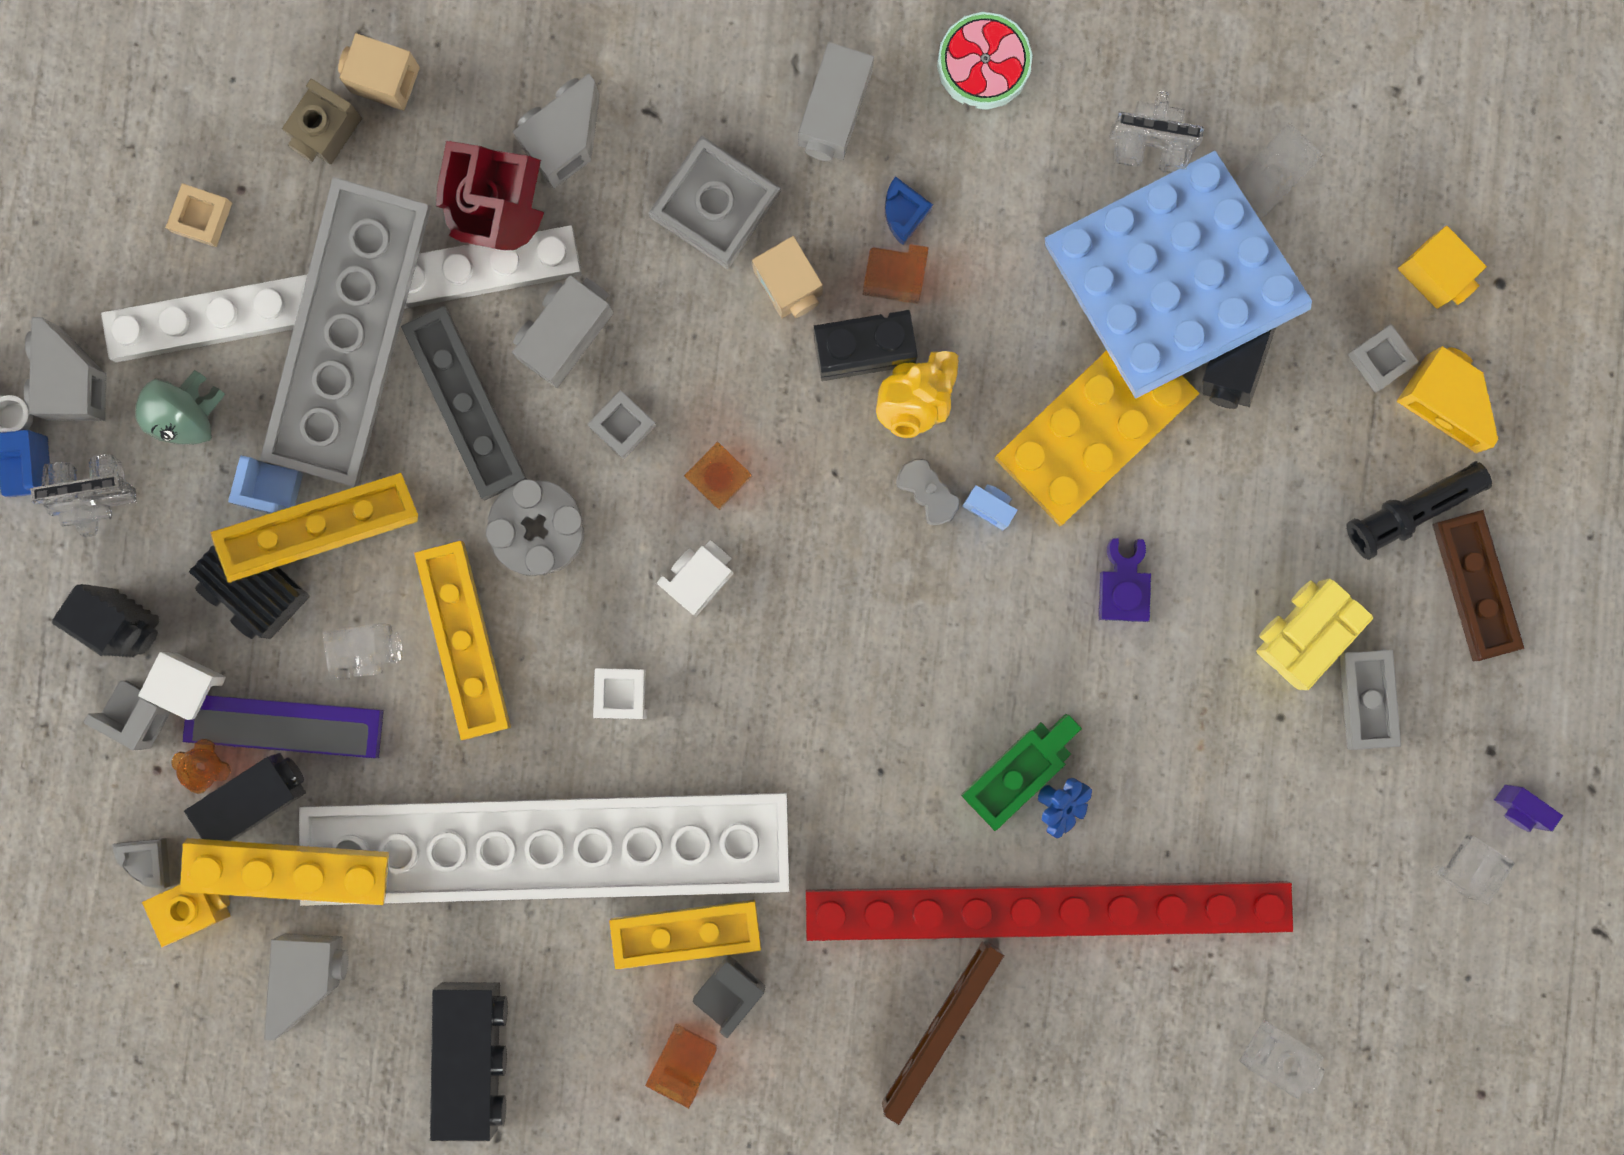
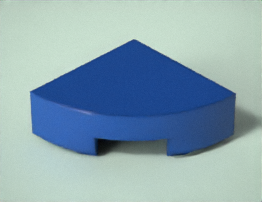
M895 176L887 192L885 216L891 233L904 246L932 210L933 204Z

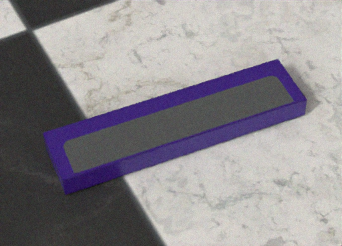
M207 695L196 718L193 720L185 719L182 742L379 758L384 710Z

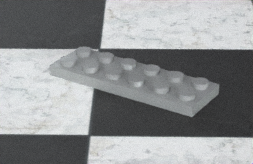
M332 177L261 453V461L353 487L358 486L432 206Z

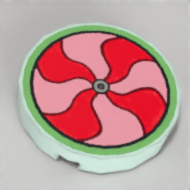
M980 12L964 16L949 28L940 43L937 68L942 85L953 99L962 104L965 102L968 105L976 106L975 108L988 110L1006 105L1020 94L1030 76L1033 55L1028 37L1017 23L1001 14Z

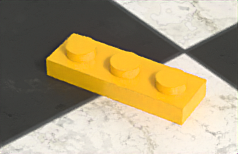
M756 900L624 916L609 920L615 970L761 951Z

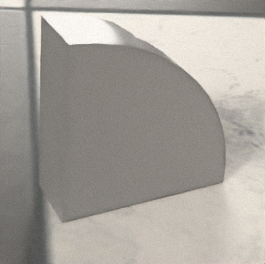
M166 838L112 844L117 863L134 879L144 886L151 888L170 887Z

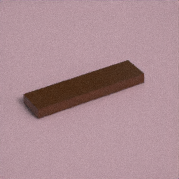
M986 940L981 942L882 1101L884 1116L897 1125L903 1120L1004 958L1001 950Z

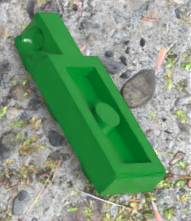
M1069 714L1063 715L1049 729L1040 722L1017 740L961 796L994 831L998 830L1066 765L1064 761L1071 753L1065 748V745L1082 728Z

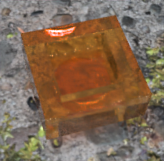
M718 441L684 475L719 511L753 477Z

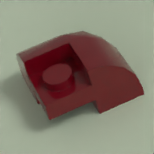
M446 141L437 184L436 207L443 209L446 225L451 231L448 236L463 243L497 250H516L527 244L539 229L544 215L543 211L531 208L541 160L528 155L495 151L478 145Z

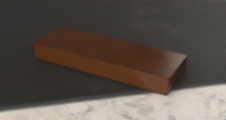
M1484 510L1433 523L1432 526L1472 661H1481L1525 649Z

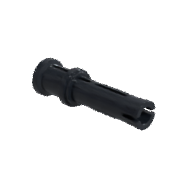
M1474 461L1464 469L1434 483L1403 501L1388 500L1382 504L1380 511L1361 521L1354 518L1346 524L1351 543L1363 558L1370 560L1377 555L1378 549L1397 539L1406 541L1413 536L1417 526L1450 510L1452 507L1476 494L1492 487L1491 476L1482 463Z

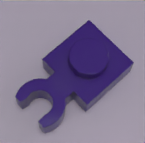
M1112 538L1107 545V556L1111 563L1114 564V572H1100L1099 620L1150 622L1151 573H1137V565L1144 559L1146 554V544L1143 539L1135 540L1134 554L1130 558H1125L1118 550L1119 538Z

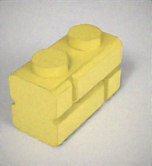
M1331 579L1321 580L1317 584L1312 580L1307 582L1291 600L1296 605L1294 610L1285 619H1282L1280 616L1274 618L1259 635L1264 643L1256 650L1257 654L1298 690H1309L1373 620V616L1362 605L1352 599L1341 586Z

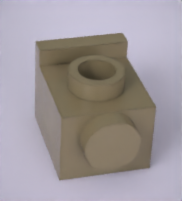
M311 78L306 85L308 88L307 92L282 127V130L291 138L288 146L296 153L311 162L318 156L331 165L362 120V117L351 103ZM322 116L321 124L316 128H311L318 117Z

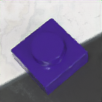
M1504 785L1494 801L1508 810L1504 815L1505 818L1527 832H1531L1533 828L1553 832L1563 817L1562 814L1524 787Z

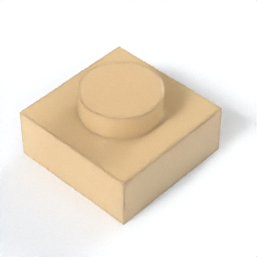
M182 183L165 228L172 233L217 247L232 202L225 197Z

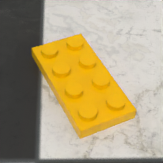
M1106 350L1005 446L994 459L1059 526H1062L1200 393L1181 375L1135 399Z

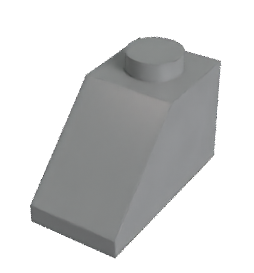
M285 933L271 940L264 1040H276L288 1032L339 986L340 980L345 979L348 969V951L342 950L343 937Z

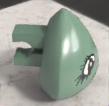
M195 370L180 387H176L163 379L154 378L143 387L138 396L135 418L144 433L159 441L190 445L207 442L212 439L208 415L226 394L213 386L206 396H199L198 388L207 378Z

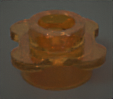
M207 739L198 740L194 748L187 752H177L171 760L172 767L176 770L180 783L191 792L197 794L204 793L216 780L225 781L231 772L229 764L221 761L215 753L214 743ZM197 763L204 764L205 769H199L197 767Z

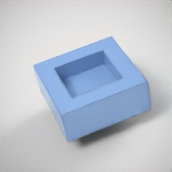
M989 484L986 485L984 490L975 485L962 507L1002 531L1009 526L1017 512V509L1009 505L1012 498Z

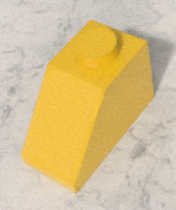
M1441 346L1425 356L1396 402L1475 453L1493 448L1498 441V435L1484 373L1471 365L1473 360L1466 353L1453 347L1446 349Z

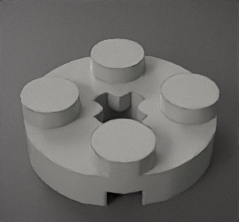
M525 479L507 488L493 503L488 515L486 538L491 544L495 556L509 569L527 576L547 575L567 567L579 553L584 541L583 518L578 503L563 488L548 481ZM539 515L544 516L546 520L543 527L548 530L547 536L544 539L535 536L532 541H529L525 537L528 530L524 523L528 518L535 520Z

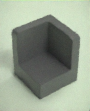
M728 955L695 994L693 1003L721 1026L719 1033L727 1039L763 996L766 985Z

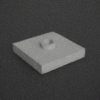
M701 135L648 214L652 220L726 269H729L781 193V187Z

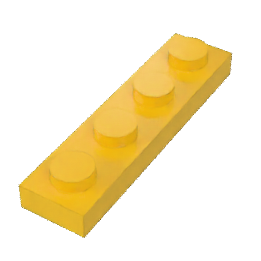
M398 473L210 533L227 582L229 583L418 522V513L403 475Z
M457 541L415 552L414 555L461 741L511 728L465 543Z
M187 838L183 843L180 892L384 905L389 852Z

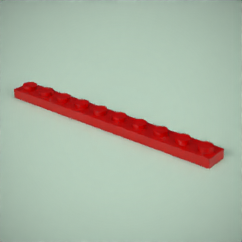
M1288 881L806 890L807 941L1293 932L1292 883Z

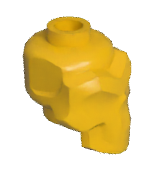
M950 351L930 352L928 362L902 363L897 365L893 369L892 375L884 379L878 389L876 413L877 419L881 424L891 430L896 436L911 438L919 433L926 432L934 425L945 422L951 411V393L958 375V355Z

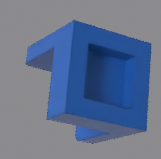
M30 430L0 433L1 494L5 497L35 495V489L52 487L48 436Z

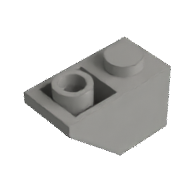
M587 74L581 80L574 78L566 82L557 91L556 99L542 109L535 107L525 113L518 121L519 127L512 131L528 156L541 160L539 171L553 189L588 164L592 159L600 94L595 80L590 74Z
M32 317L31 331L27 333L25 339V350L30 359V379H27L24 384V400L29 407L28 414L48 421H105L106 373L60 326L42 317Z

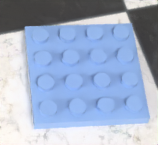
M1216 151L1044 238L1048 252L1135 399L1311 310L1312 300Z

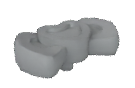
M915 459L903 465L897 475L896 485L899 489L914 492L916 502L925 506L927 523L930 525H941L951 521L959 510V497L950 493L947 485L940 483L938 475L931 471L930 463L925 459Z

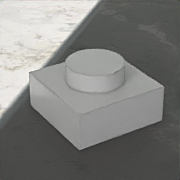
M1392 324L1347 354L1375 393L1420 363Z
M621 390L587 424L622 459H625L657 426Z

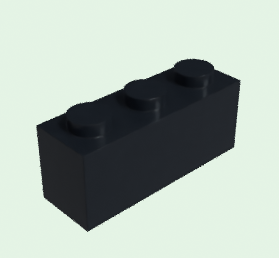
M442 982L432 991L430 1141H490L497 1132L498 1126H504L506 1096L498 1095L499 1076H505L507 1048L506 1046L499 1045V1026H506L508 1000L507 996H500V982Z

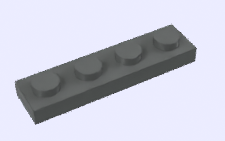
M442 306L402 325L401 328L481 499L485 501L507 488L516 485L518 482L527 479L448 309Z

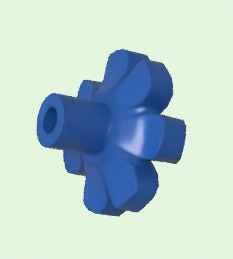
M1069 778L1063 790H1056L1050 785L1044 786L1038 794V801L1048 807L1042 813L1041 819L1048 825L1046 832L1054 838H1060L1063 833L1066 834L1075 826V817L1084 819L1088 808L1086 802L1091 799L1092 789L1075 778Z

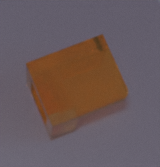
M910 244L908 253L875 247L871 248L862 295L918 304L922 292L929 247Z
M675 1024L645 1086L689 1109L717 1051L716 1044Z

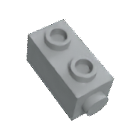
M828 42L798 132L799 146L805 148L806 154L822 161H832L833 157L844 160L873 72L874 56Z
M570 275L564 284L557 282L546 294L542 302L545 309L536 321H527L516 334L513 343L517 346L512 353L521 363L555 388H558L614 314L609 303L606 302L609 294L588 278L581 284Z

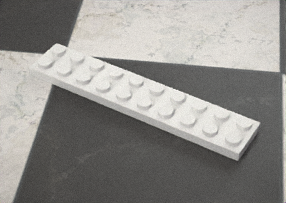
M787 793L299 807V846L389 852L386 899L384 903L789 892ZM300 900V906L356 904Z

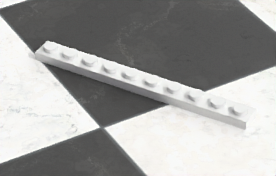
M570 225L537 231L527 244L516 250H497L467 244L419 253L405 309L567 279L570 275L572 277L582 276L574 229ZM308 274L102 312L101 316L109 360L121 362L293 330Z

